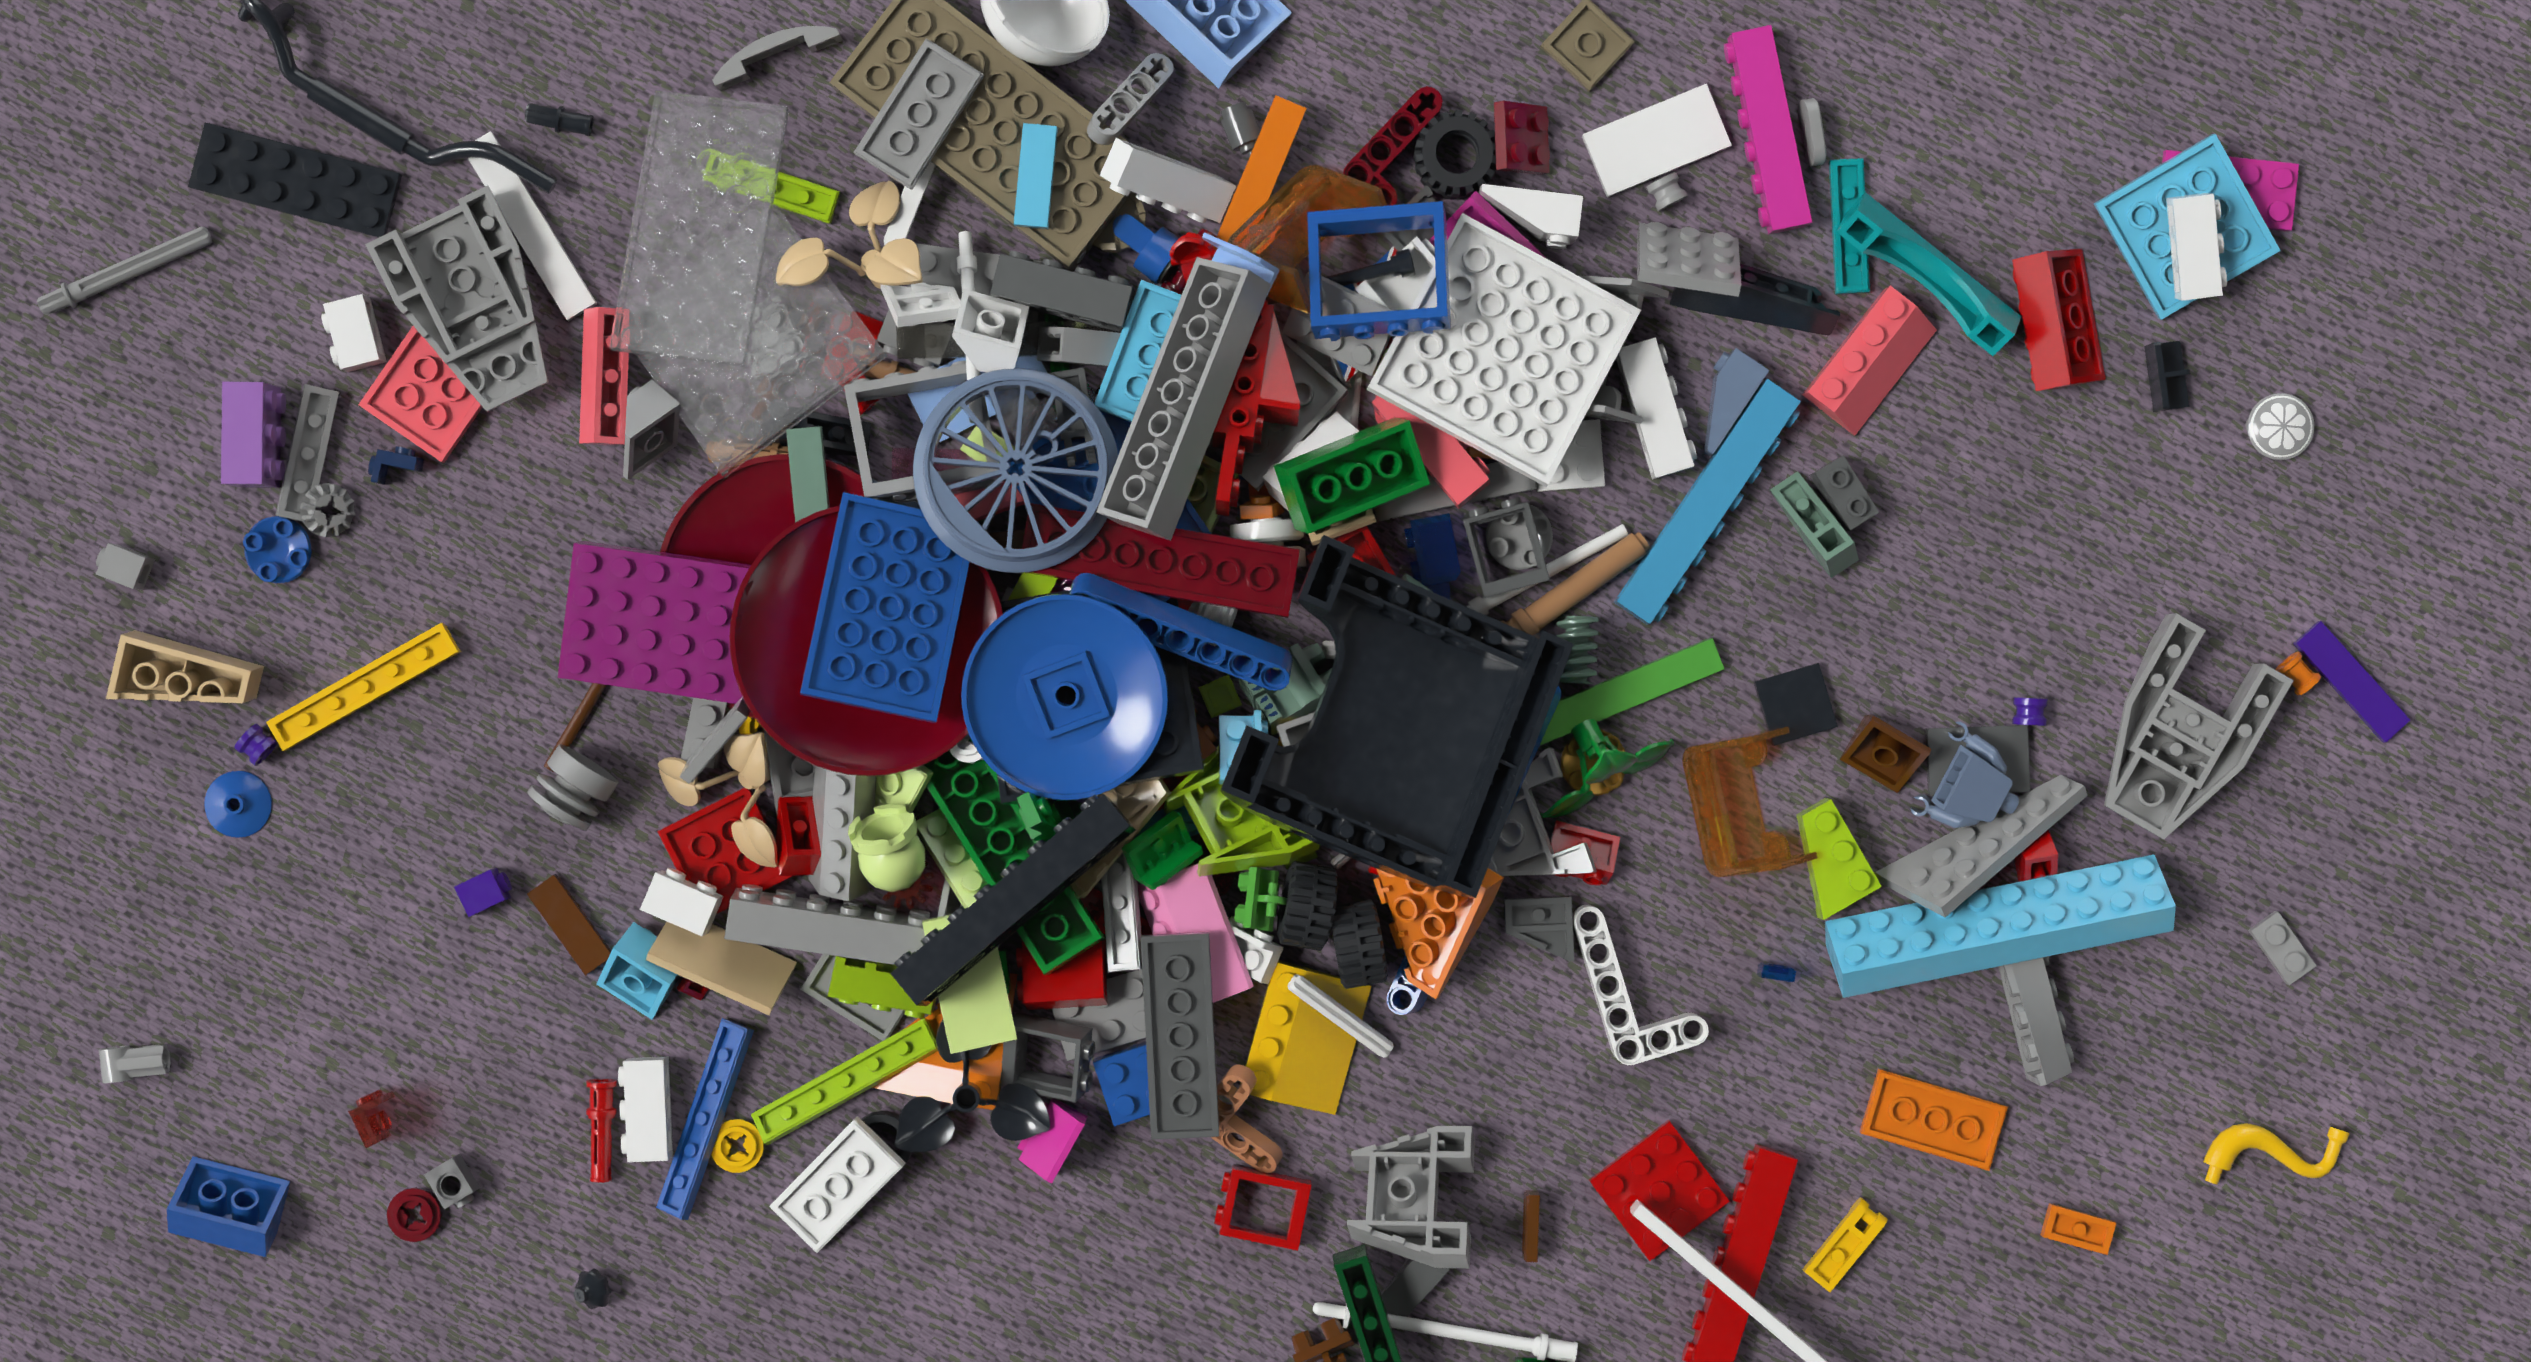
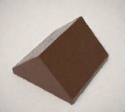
M1865 715L1841 755L1840 760L1898 793L1927 758L1931 749L1874 715Z

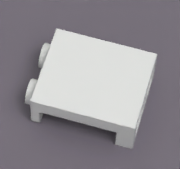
M1416 236L1402 249H1410L1416 275L1402 278V275L1395 276L1393 273L1364 280L1354 291L1394 311L1410 309L1435 264V247L1426 238L1421 242Z

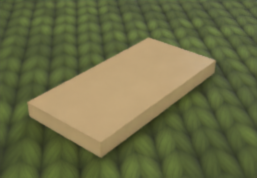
M670 922L665 923L647 954V961L766 1015H770L796 967V961L758 944L724 939L725 929L712 924L708 934L700 936Z

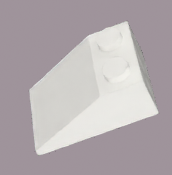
M1488 184L1481 185L1478 193L1494 209L1539 241H1546V247L1566 249L1567 245H1572L1578 238L1583 196Z

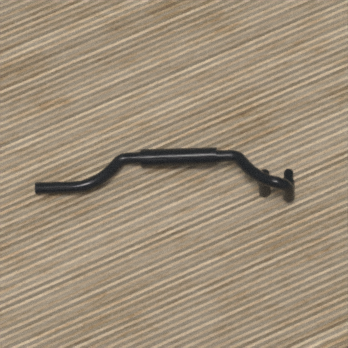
M241 0L242 5L238 12V18L241 21L248 22L253 15L261 23L272 42L278 66L284 78L308 93L307 98L391 150L400 155L406 153L428 166H440L460 158H483L502 165L548 194L554 189L557 179L513 152L496 144L482 141H461L437 149L426 147L413 139L414 134L325 79L321 77L315 79L296 66L292 48L284 31L289 19L295 13L291 4L282 3L271 10L262 0Z

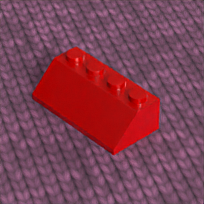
M2083 250L2045 251L2013 259V279L2017 285L2020 301L2019 312L2023 318L2026 334L2025 346L2029 351L2032 367L2031 379L2035 384L2036 392L2106 380Z

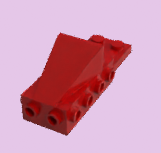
M1266 300L1213 432L1212 447L1224 449L1216 495L1215 514L1229 516L1230 506L1237 507L1240 480L1235 479V474L1242 475L1245 452L1253 453L1254 443L1261 444L1263 422L1298 427L1300 400L1274 313V305H1268Z

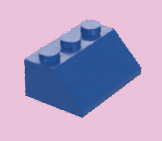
M193 1156L166 1209L168 1233L266 1257L279 1229L290 1181Z

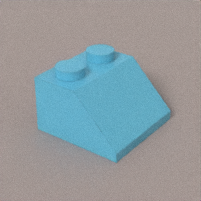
M633 922L613 947L596 984L653 1020L681 976L646 960L647 954L657 936L650 930Z

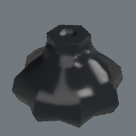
M593 1268L589 1272L582 1271L579 1274V1280L575 1285L576 1290L573 1293L576 1301L585 1303L590 1309L607 1306L608 1297L612 1290L608 1285L607 1277L601 1275L597 1269Z

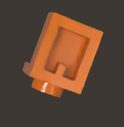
M1249 484L1250 500L1240 505L1241 519L1275 518L1284 512V507L1269 494L1265 484L1259 491Z

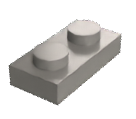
M2274 911L2248 930L2286 985H2291L2316 967V964L2278 911Z

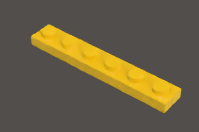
M440 623L268 720L266 723L282 751H287L461 651L445 623Z

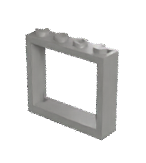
M958 361L949 367L938 369L933 366L924 367L918 370V372L910 374L890 373L884 378L876 380L861 378L852 381L851 384L844 385L864 497L895 504L918 501L913 476L872 483L857 402L962 384L967 381L966 361ZM983 396V422L981 423L992 434L985 396ZM981 431L984 448L996 454L995 447ZM986 456L987 462L998 463L997 461ZM960 467L938 471V474L948 486L999 469ZM999 477L951 492L957 494L985 489Z

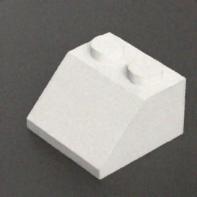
M963 289L952 338L978 371L987 373L1001 369H1014L1021 347L1029 306Z

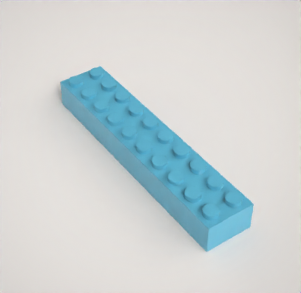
M2149 855L1977 890L1946 917L1918 903H1912L1825 921L1826 948L1842 997L1845 998L2174 931L2176 905L2155 855Z

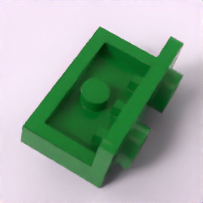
M1174 810L1121 848L1134 879L1151 890L1164 885L1168 879L1183 868L1191 865L1194 860L1204 853L1202 846L1191 840L1181 814Z

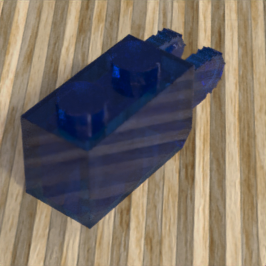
M1450 513L1410 520V528L1404 529L1407 549H1414L1416 561L1410 562L1412 578L1420 581L1422 585L1428 587L1433 593L1451 600L1449 582L1455 581L1461 571Z

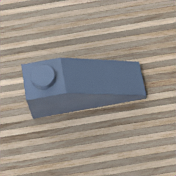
M1737 348L1733 349L1730 354L1724 351L1713 367L1718 372L1712 382L1704 453L1708 456L1714 454L1769 372L1767 368Z

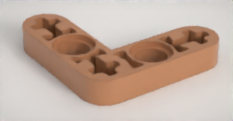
M1234 1065L1217 1084L1218 1095L1227 1097L1232 1104H1226L1218 1097L1219 1137L1211 1138L1256 1170L1272 1173L1282 1159L1281 1148L1235 1115V1112L1255 1087L1257 1082L1256 1076L1250 1068L1244 1065ZM1237 1080L1242 1083L1238 1089L1233 1086ZM1234 1132L1241 1135L1245 1141L1235 1139L1231 1133Z

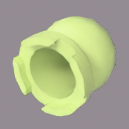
M886 804L873 808L874 814L867 816L863 820L857 816L849 825L848 836L854 850L859 853V868L866 880L875 888L889 892L907 889L921 877L925 868V848L916 835L918 825L913 813L907 812L904 805Z

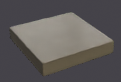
M1582 0L1541 44L1540 48L1590 92L1635 41L1591 0Z

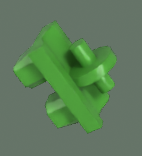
M1249 867V872L1239 874L1238 887L1240 891L1247 893L1245 905L1239 904L1235 908L1234 920L1243 924V928L1273 931L1277 905L1287 904V898L1278 896L1279 871Z

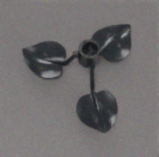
M942 1019L937 1032V1049L946 1062L955 1063L963 1059L962 1083L953 1093V1103L942 1110L939 1102L928 1096H919L910 1100L903 1107L899 1116L895 1146L898 1149L909 1152H927L939 1149L949 1142L955 1131L954 1122L946 1114L956 1109L961 1112H971L976 1109L978 1104L982 1106H996L990 1116L991 1125L1000 1137L1011 1141L1024 1140L1048 1131L1050 1119L1047 1108L1039 1095L1033 1089L1023 1084L1012 1083L1005 1085L1000 1091L999 1100L982 1098L980 1088L975 1083L969 1082V1059L978 1060L983 1058L989 1052L992 1045L951 1054Z

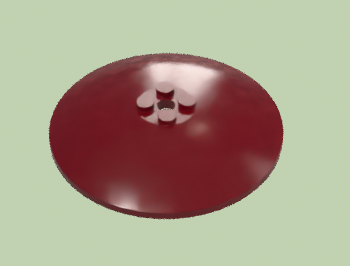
M840 506L831 507L813 513L783 530L759 553L748 569L738 590L730 623V657L739 691L756 721L770 737L796 757L825 770L846 775L884 776L905 772L940 757L968 734L963 716L961 697L965 667L981 635L1003 614L1001 603L986 569L970 562L936 723L800 695Z

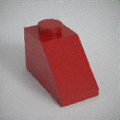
M812 796L779 797L776 845L780 876L813 875L821 857Z
M2049 830L2014 858L2019 882L2057 874L2058 852Z

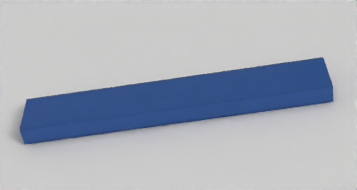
M726 1018L721 1019L656 1208L681 1220L689 1219L754 1032L753 1029Z

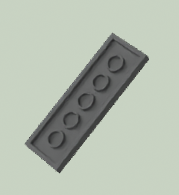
M1209 932L1141 935L1151 1140L1219 1137Z

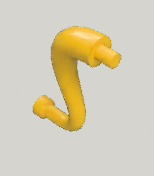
M2248 1123L2232 1125L2220 1132L2212 1141L2203 1162L2210 1165L2205 1181L2218 1185L2222 1171H2231L2235 1158L2239 1153L2248 1148L2259 1149L2268 1153L2301 1176L2321 1178L2327 1175L2335 1166L2342 1144L2347 1142L2350 1133L2330 1127L2327 1134L2329 1142L2324 1157L2319 1163L2314 1165L2304 1161L2279 1137L2261 1126Z

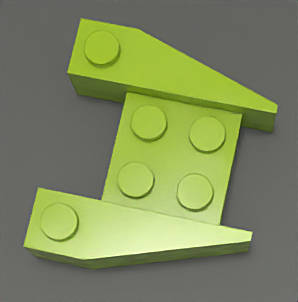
M1219 746L1214 753L1203 761L1205 772L1189 774L1165 800V814L1185 805L1211 855L1199 860L1197 869L1199 877L1249 870V867L1264 868L1290 864L1319 850V844L1269 823L1241 808L1222 794L1220 790L1223 784H1219Z

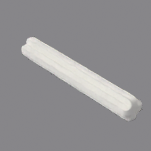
M1296 974L1292 977L1287 985L1288 990L1383 1058L1389 1056L1394 1047L1393 1042L1303 976Z

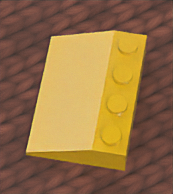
M1278 960L1266 989L1245 1064L1246 1067L1254 1072L1257 1079L1250 1095L1335 1115L1357 1039L1288 990L1287 985L1294 975L1303 976L1361 1020L1371 986L1366 985L1345 989L1338 976Z

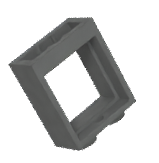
M1520 497L1501 502L1502 509L1489 512L1488 506L1468 511L1470 518L1463 519L1484 598L1550 580L1529 502L1522 503ZM1523 512L1538 569L1489 582L1474 525Z
M1016 1013L1013 1016L1017 1039L1003 1042L1000 1086L1004 1087L1007 1084L1019 1083L1030 1087L1038 1095L1076 1103L1085 1092H1089L1092 1085L1093 1074L1089 1072V1066L1095 1053V1042L1092 1041L1093 1028ZM1028 1034L1075 1043L1073 1079L1026 1070Z

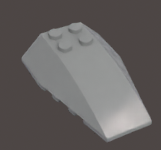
M487 185L458 199L460 205L403 233L397 230L391 231L365 245L397 308L407 317L415 329L425 338L481 406L489 412L549 381L520 248L490 187Z

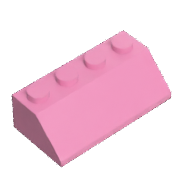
M1197 863L1183 868L1168 879L1164 885L1154 890L1143 884L1138 885V896L1153 935L1209 932L1214 1003L1254 987L1213 877L1212 875L1199 877Z

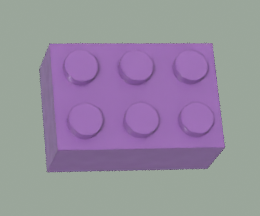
M222 382L221 484L235 487L280 488V480H283L285 473V463L283 460H280V447H284L286 442L285 428L281 427V413L286 411V396L284 393H281V387L264 382Z

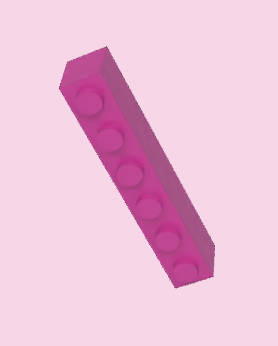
M1768 25L1731 33L1728 37V43L1724 44V53L1727 63H1733L1735 76L1731 77V87L1733 95L1740 97L1742 109L1737 111L1740 128L1746 129L1749 141L1744 143L1747 161H1753L1755 174L1751 175V183L1754 194H1760L1762 207L1758 208L1760 225L1762 228L1767 227L1768 235L1807 227L1812 223L1772 26Z

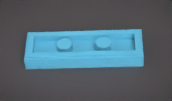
M1023 123L1014 226L1049 228L1058 133L1057 126Z

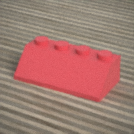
M1890 285L1880 293L1802 396L1855 436L1937 329L1914 303Z

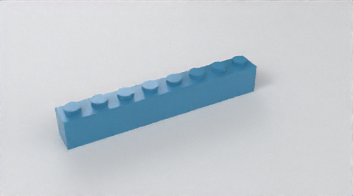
M1769 379L1761 383L1646 553L1647 555L1644 556L1615 599V604L1646 625L1651 624L1653 620L1657 623L1661 620L1669 607L1665 602L1670 594L1673 592L1677 595L1688 579L1684 576L1686 570L1690 565L1694 567L1698 565L1706 553V550L1702 547L1709 537L1712 539L1717 537L1725 525V522L1721 519L1726 511L1729 509L1733 512L1744 496L1740 491L1745 483L1749 482L1752 484L1763 467L1758 464L1765 454L1769 456L1773 454L1781 442V439L1777 436L1784 426L1790 428L1797 419L1800 411L1796 408L1801 402Z

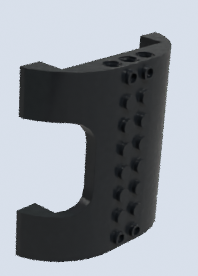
M1323 535L1297 598L1298 602L1309 613L1328 628L1334 639L1336 652L1333 668L1310 726L1299 742L1284 747L1277 745L1278 738L1246 726L1220 791L1241 808L1269 823L1359 862L1423 886L1459 896L1476 898L1574 644L1543 630L1530 635L1355 559L1352 557L1355 548Z

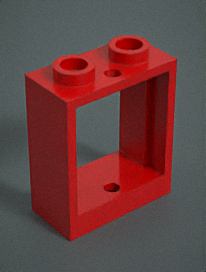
M1233 1164L1231 1173L1224 1172L1221 1192H1226L1227 1195L1225 1204H1218L1214 1224L1220 1225L1219 1235L1298 1251L1312 1186L1311 1180L1273 1172L1264 1173L1253 1168ZM1239 1179L1295 1190L1286 1236L1230 1225Z

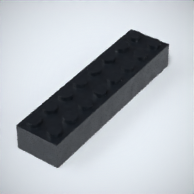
M1095 794L1087 799L1080 806L1083 812L1076 818L1071 819L1067 817L1053 829L1056 834L1048 841L1041 839L1028 849L1029 857L1019 864L1016 861L1010 864L1000 873L1003 877L1001 881L995 886L987 884L973 896L977 900L970 907L964 908V906L958 908L947 918L950 923L945 928L939 931L935 928L920 941L923 946L913 953L908 951L894 962L897 968L890 974L916 1006H928L1136 831L1134 826L1109 797L1104 794L1097 797Z

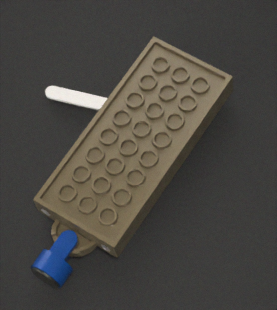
M893 0L829 82L838 93L874 120L926 38L983 73L984 78L913 190L906 186L904 187L900 197L899 211L889 224L884 236V245L895 239L907 238L936 167L1052 258L1062 263L1071 272L1076 269L1092 247L1110 253H1119L1132 248L1139 254L1133 265L1134 268L1155 284H1162L1163 281H1166L1177 268V266L1171 265L1170 250L1179 238L1165 227L1160 228L1156 233L1146 227L1147 215L1143 203L1136 198L1135 192L1130 191L1128 196L1110 189L1111 182L1100 176L1113 143L1109 145L1097 144L1088 136L1087 127L1093 114L1023 60L1007 51L997 40L945 0ZM1023 123L1058 127L1048 229L1014 226ZM1104 124V126L1101 127V129L1104 130L1105 128H1109V126ZM1119 135V137H1118L1119 139L1124 140V141H1127L1126 139H1124L1122 136Z

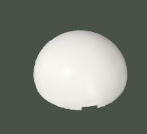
M980 0L984 19L996 40L1014 56L1036 65L1060 66L1081 59L1101 42L1109 24L1110 14L1107 0Z

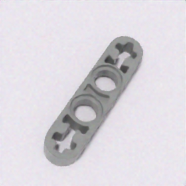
M1159 53L1147 56L1093 114L1087 127L1088 136L1097 144L1109 145L1113 143L1168 83L1174 70L1172 61L1167 56ZM1156 68L1159 69L1160 71H1158L1154 75V78H1152L1150 76L1151 71H1154ZM1139 84L1147 90V94L1135 92L1131 85ZM1114 104H1124L1130 112L1126 114L1121 113L1115 109ZM1108 119L1112 122L1109 128L1101 129Z

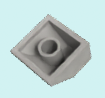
M650 380L642 387L634 388L627 396L623 476L627 480L676 447L678 443L680 403L653 380Z

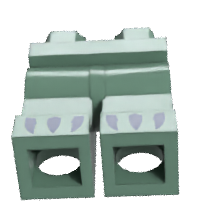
M1298 643L1289 647L1288 651L1292 655L1293 663L1289 684L1282 690H1268L1239 678V685L1253 708L1261 710V720L1268 722V731L1271 736L1278 733L1277 725L1311 714L1316 710L1332 670L1331 668L1320 675L1315 671L1314 668L1326 662L1324 652L1318 643L1301 649Z

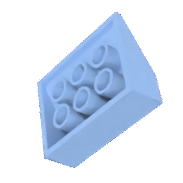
M1125 0L1218 89L1249 60L1292 13L1279 0Z

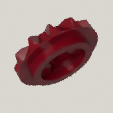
M417 1187L399 1192L393 1197L387 1209V1221L390 1229L397 1237L409 1242H418L430 1237L438 1229L442 1217L439 1201L431 1195L430 1191H424ZM421 1203L422 1206L420 1207L419 1214L424 1220L417 1219L407 1226L410 1214L405 1208L414 1209Z

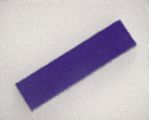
M2317 621L2293 643L2381 742L2386 743L2410 721L2407 715L2321 621Z

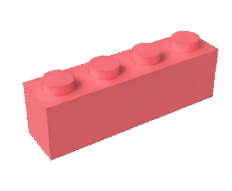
M605 307L584 309L580 444L625 445L630 309Z
M1379 396L1372 401L1373 408L1384 421L1394 417L1410 421L1425 470L1458 509L1490 484V479L1487 475L1491 471L1479 457L1473 460L1465 449L1469 445Z

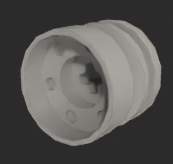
M559 744L547 762L548 766L557 776L553 778L545 774H539L537 780L546 789L531 785L527 793L540 805L541 809L564 824L586 831L592 822L582 812L593 817L599 814V810L590 801V798L593 797L598 800L607 801L619 784V781L586 756L570 747Z

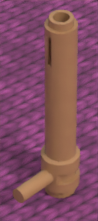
M1640 532L1634 535L1630 533L1525 609H1517L1511 614V619L1506 622L1502 620L1501 622L1530 635L1538 633L1545 626L1647 555L1646 550L1650 548L1648 542Z

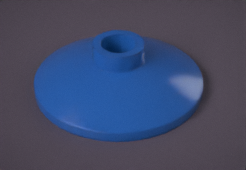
M231 771L216 778L208 788L204 802L205 813L211 825L220 833L235 838L246 837L258 832L266 824L272 809V799L267 786L259 777L245 771ZM233 798L240 802V807L237 811L232 810L230 807V801Z

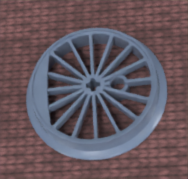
M1020 368L995 370L978 375L960 384L948 393L933 409L920 432L915 448L913 461L914 487L919 506L929 526L938 538L956 554L978 566L995 571L1011 573L1032 572L1052 567L1074 556L1089 544L1101 530L1107 518L1096 511L1118 458V452L1113 434L1104 416L1096 405L1075 386L1059 377L1037 370ZM1020 389L1015 450L1012 448L995 392ZM1025 390L1050 396L1022 451H1020ZM990 394L1008 453L969 409L968 404ZM1055 399L1075 413L1073 417L1053 433L1039 430ZM963 409L1003 457L947 429V426ZM1080 419L1087 428L1092 441L1058 451L1056 438ZM945 434L999 463L936 458L935 455L942 435ZM1041 438L1049 440L1053 446L1051 452L1044 456L1037 455L1032 449L1034 442ZM1095 447L1099 470L1086 471L1040 466L1050 463L1056 458ZM1014 462L1018 465L1022 462L1024 464L1022 466L1023 475L1019 476L1017 473L1009 475V463ZM941 464L999 470L947 486L934 468V465ZM1034 473L1097 478L1098 482L1093 499L1088 502ZM999 477L964 507L951 492ZM1030 479L1087 508L1086 512L1073 527H1070ZM1005 481L981 527L968 511ZM1025 483L1066 530L1065 534L1049 543L1044 544L1042 542L1025 489ZM1012 485L1007 546L1003 548L986 530L1009 486ZM1017 486L1020 487L1038 543L1036 547L1026 549L1012 548Z

